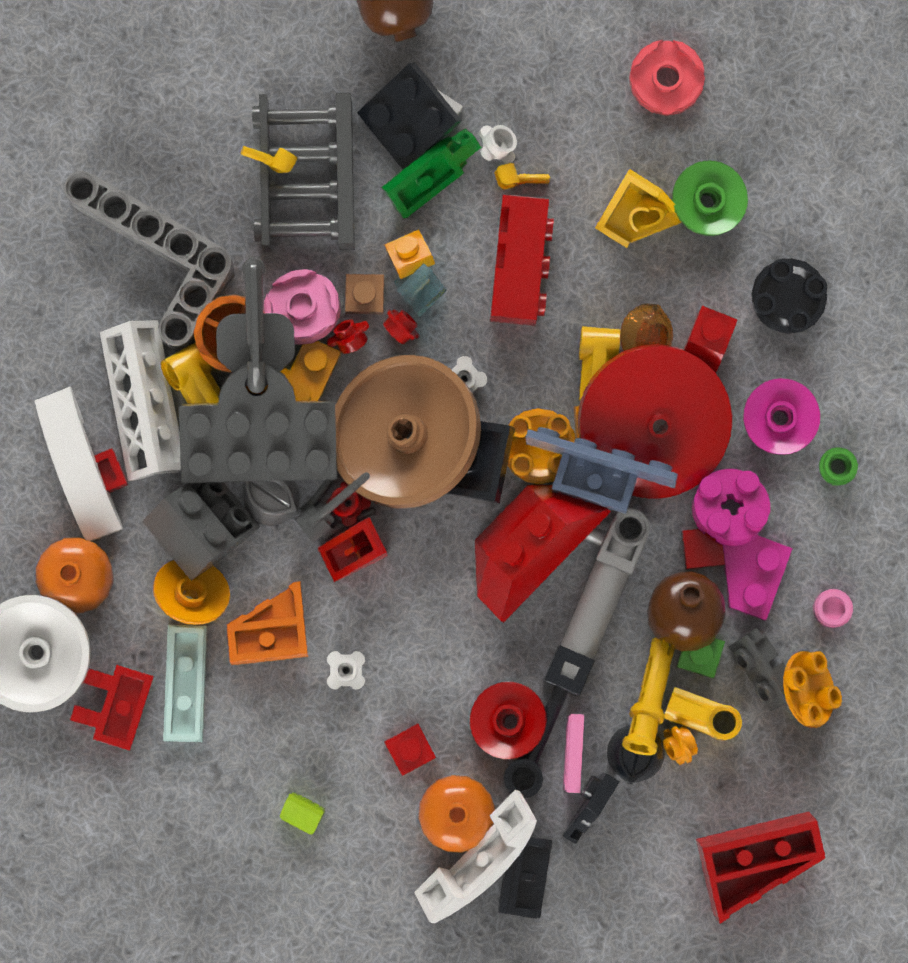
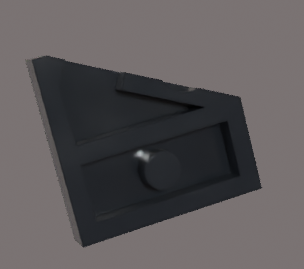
M601 772L598 778L591 775L580 793L585 800L564 832L563 837L576 844L582 833H585L600 815L620 781L607 773Z

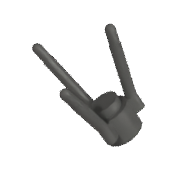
M367 472L363 473L325 506L321 502L317 505L336 481V479H326L311 499L299 508L302 513L295 520L313 542L317 541L321 536L327 541L336 533L350 527L344 525L342 521L331 526L330 524L335 521V518L330 512L360 488L370 478V474ZM370 507L362 511L357 517V523L374 515L376 509Z

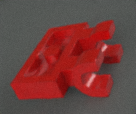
M116 665L113 676L89 668L83 683L108 691L102 711L100 713L74 705L70 720L96 728L93 740L131 751L154 676Z

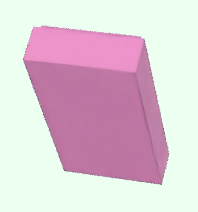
M569 714L567 716L563 790L568 793H580L584 732V715Z

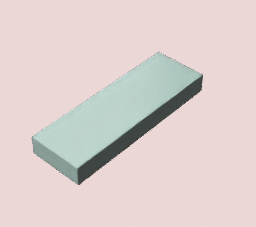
M168 625L163 741L203 742L207 626Z

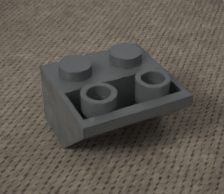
M224 482L187 483L164 497L142 521L191 581L217 564L260 528V525Z

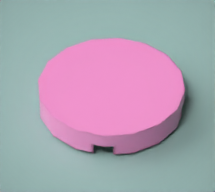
M308 269L291 271L279 277L272 284L273 288L269 291V294H266L264 312L279 313L286 316L293 324L294 340L297 345L311 344L326 337L336 326L341 313L340 298L333 283L328 278H324L322 275L316 274L315 271Z

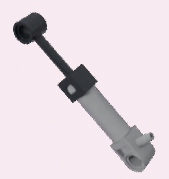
M630 508L626 514L619 512L610 523L607 532L595 528L585 538V540L599 545L600 549L562 641L556 649L543 680L545 683L554 686L545 706L547 723L544 736L534 750L524 757L513 761L505 769L503 781L509 793L518 790L524 798H529L538 793L542 787L543 776L540 770L541 765L538 762L567 694L580 696L605 632L649 536V520L639 510ZM626 519L635 521L640 530L638 537L631 540L624 538L619 531L620 522ZM521 767L530 769L534 776L533 784L525 790L517 789L512 783L514 771Z

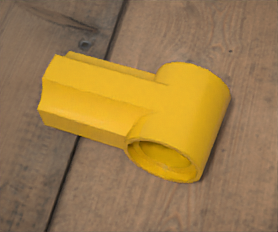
M582 326L579 360H582L579 401H581L585 388L594 374L603 364L619 354L620 329Z
M196 343L161 361V370L166 381L174 390H180L188 404L219 402L220 388L211 375L212 366L203 360L196 347Z
M674 686L664 713V719L709 735L716 740H729L739 733L742 727V719L737 709ZM718 712H727L733 717L734 727L728 734L717 732L713 726V718Z

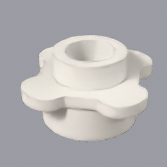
M488 125L483 126L479 131L483 141V148L480 150L482 157L488 161L498 159L502 160L505 164L512 163L515 159L513 150L517 145V139L513 131L503 125H497L493 128Z
M467 356L458 358L457 365L451 369L460 378L462 376L468 378L465 384L472 393L478 387H484L487 383L486 374L478 372L472 365L471 358Z
M333 651L328 655L327 663L330 665V676L327 678V684L330 688L337 690L341 686H351L353 689L358 690L364 686L365 679L362 676V665L365 663V657L361 652L355 651L351 655H341L338 651ZM344 667H348L350 669V672L348 674H344L342 672V669Z

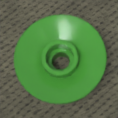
M708 160L690 165L679 175L673 187L672 201L676 204L674 205V210L677 217L688 229L700 235L717 236L729 232L742 220L747 209L748 194L742 178L733 168L718 161ZM704 195L710 196L713 199V206L705 207L701 203V197Z

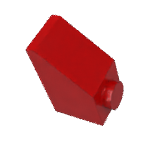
M701 306L683 350L697 356L716 373L738 319Z

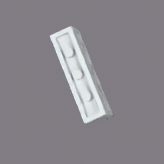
M158 320L128 321L100 332L128 481H136L156 474L181 471L180 432L171 386L166 381L161 370L160 363L165 359L162 339L159 335ZM122 335L124 344L121 356L117 353L115 337ZM126 373L130 376L131 381L129 393L124 390L123 385ZM133 411L137 413L139 422L136 431L131 427L130 421ZM140 448L144 451L147 467L143 469L139 468L137 458Z

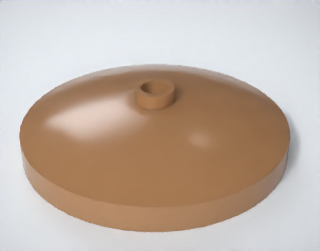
M401 355L376 362L360 372L347 385L335 405L337 470L348 485L363 473H369L370 478L356 492L378 505L390 508H413L433 502L451 491L462 480L475 459L481 434L480 414L476 400L468 386L455 372L431 358ZM413 432L412 435L407 439L408 434Z

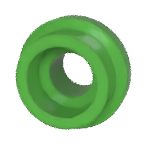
M842 447L829 449L822 455L819 461L820 475L827 483L835 486H842L852 481L858 470V463L854 454ZM834 460L843 462L845 467L843 473L836 474L832 471L831 463Z

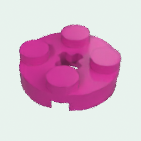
M738 469L718 470L702 479L692 501V515L698 529L704 534L707 532L711 537L716 538L715 542L726 546H739L752 541L766 525L771 509L768 493L760 483L758 476L754 472ZM727 499H731L737 502L740 508L737 509V515H731L730 511L722 509L721 505L725 504Z

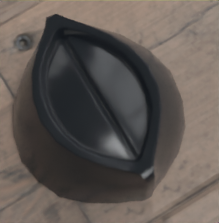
M630 725L618 729L611 737L607 747V758L613 771L627 784H633L653 777L660 770L664 762L665 750L663 741L658 733L655 738V743L658 746L655 754L639 755L626 750L622 746L623 738L629 733Z

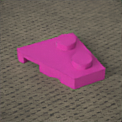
M758 535L752 541L743 545H723L728 607L766 621L793 548Z

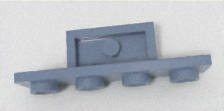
M538 427L537 432L527 430L526 444L562 455L552 486V492L564 494L626 514L637 478L671 488L676 486L678 474L671 472L672 467L668 464L651 460L649 465L634 461V455L617 449H613L611 454L597 450V444L585 439L575 438L573 443L560 439L558 432L548 428Z

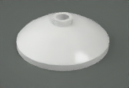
M25 595L1 603L0 704L21 712H41L66 702L82 685L90 665V642L81 620L69 607L46 596ZM34 645H39L43 649V656L39 660L35 659L31 654Z

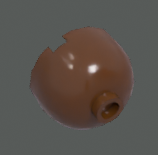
M356 0L361 17L368 28L380 36L393 35L395 42L417 36L415 28L422 26L428 21L434 4L433 0Z
M692 571L677 572L665 577L654 589L647 608L648 625L655 637L661 642L664 640L668 644L674 645V649L680 651H696L710 645L721 631L726 615L724 596L717 584L708 577Z

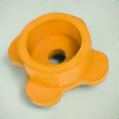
M675 726L671 728V731L669 729L664 730L665 739L663 740V745L667 755L679 765L691 762L692 756L698 752V747L690 730L685 726L680 728Z

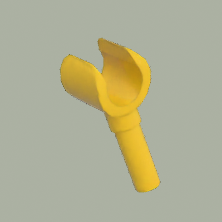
M243 146L241 150V155L261 161L269 165L277 173L290 172L297 162V157L283 148H279L274 157L247 146Z
M514 163L498 166L494 172L497 184L501 189H510L525 183L549 184L550 182L549 174L524 173L517 175Z

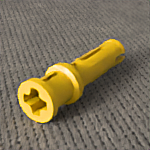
M656 637L652 638L638 702L630 708L629 715L632 721L629 733L623 738L622 746L626 750L639 755H653L657 752L658 746L655 743L658 726L663 723L665 717L661 706L675 650L674 645L670 644L669 646L666 641L663 640L661 642Z

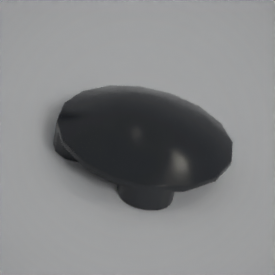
M793 258L777 259L764 267L754 281L751 292L753 309L760 321L773 331L784 334L803 332L815 325L824 313L827 302V282L815 268L805 261Z

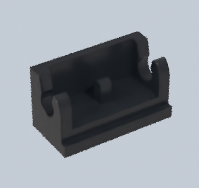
M530 837L517 859L503 874L498 913L535 919L541 917L553 840Z

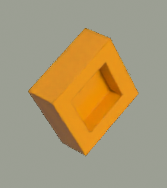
M419 229L384 244L400 279L435 264L433 256Z

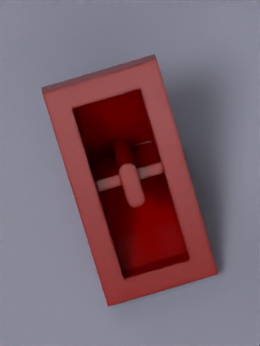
M370 517L318 547L320 555L334 582L388 556Z

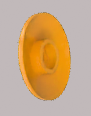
M172 560L160 568L153 583V593L159 607L171 618L186 624H205L216 620L224 613L230 600L228 582L224 575L214 566L191 581L178 564Z

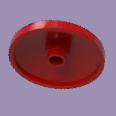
M649 344L623 351L602 365L589 381L581 398L578 411L579 438L597 444V450L610 454L613 449L622 450L634 455V461L649 465L651 460L659 461L672 467L671 472L678 474L675 488L637 478L632 496L640 498L661 499L672 497L699 485L701 480L709 476L718 466L726 452L731 437V404L720 378L697 356L686 350L669 345ZM663 419L665 421L664 425H661L659 431L655 432L653 430L654 422Z

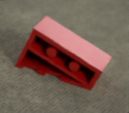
M809 811L696 839L712 911L719 924L729 919L731 914L747 904H753L760 900L762 895L781 883L784 885L826 858L818 821Z

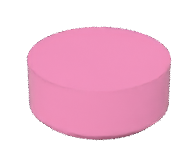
M829 589L816 597L813 604V613L821 625L828 628H837L850 620L853 613V604L845 592L838 589Z

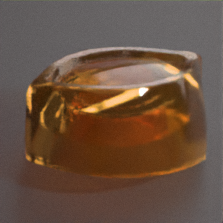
M640 304L626 315L620 331L623 351L649 344L672 345V324L660 305Z

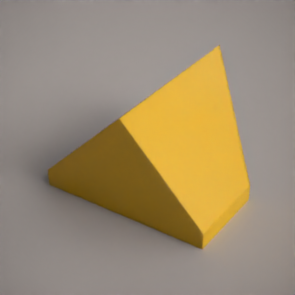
M629 169L595 229L627 248L634 241L682 222L675 213L674 205L676 204L661 188Z

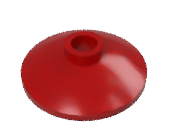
M500 682L488 687L477 697L471 709L470 729L475 742L484 752L499 759L510 760L527 755L537 747L546 730V710L541 699L532 689L517 682ZM510 715H515L517 725L512 729H507L505 719Z

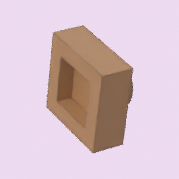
M346 274L345 314H384V275Z

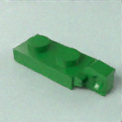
M463 129L454 136H448L438 142L381 188L397 212L404 219L408 218L464 174L462 169L467 164L466 159L482 147L473 134L467 129Z

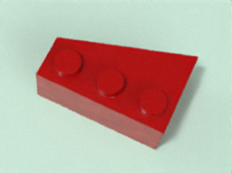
M503 195L490 322L535 326L537 316H545L547 294L540 293L541 278L548 279L550 256H543L545 241L552 242L554 219L547 218L549 199Z

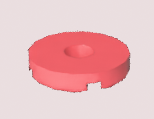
M675 40L673 42L654 41L641 49L633 60L629 76L631 91L638 103L651 113L664 116L680 114L692 107L703 91L705 80L703 62L695 50L683 42ZM663 68L674 70L678 76V82L670 87L661 85L657 80L658 71Z

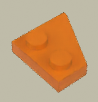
M300 581L293 582L287 590L271 600L266 599L258 604L247 615H241L226 624L231 665L308 657Z

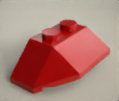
M527 485L475 539L477 597L504 623L611 512L608 508L552 492L553 485Z

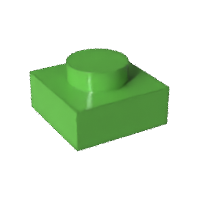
M715 638L710 645L699 650L681 651L676 667L713 679L725 641Z

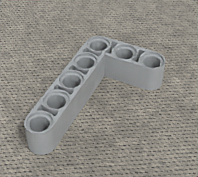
M76 171L70 174L64 184V193L74 208L188 272L163 315L158 328L161 339L172 350L180 351L195 342L194 329L198 315L209 302L223 294L233 276L234 264L229 253L223 247L91 173ZM82 184L92 185L93 191L88 198L79 200L74 197L78 186ZM121 202L126 205L125 213L121 217L110 218L107 216V211L111 204ZM156 221L159 223V230L155 235L145 237L140 234L141 226L145 222ZM181 239H187L193 244L191 251L183 256L174 254V244ZM219 257L226 261L225 269L221 273L210 274L206 271V265L209 260ZM195 290H201L207 294L205 303L200 307H191L187 304L188 295ZM175 323H183L187 326L186 336L177 341L169 339V328Z

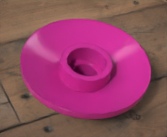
M785 378L772 379L759 385L750 394L745 403L743 421L749 438L760 449L775 455H789L802 450L814 439L820 425V409L814 395L801 383ZM780 411L786 415L787 422L784 425H777L774 422L773 415L775 412Z

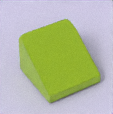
M292 792L286 799L280 813V818L308 834H313L325 813V808Z

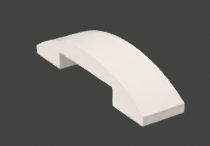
M68 387L35 400L39 421L50 456L84 539L94 541L122 530L123 526L112 496L106 490L84 430V420L72 388Z
M514 790L490 815L494 825L486 832L484 838L475 848L468 850L450 870L439 867L414 892L429 922L436 923L477 898L502 876L522 852L533 833L537 820L520 791Z

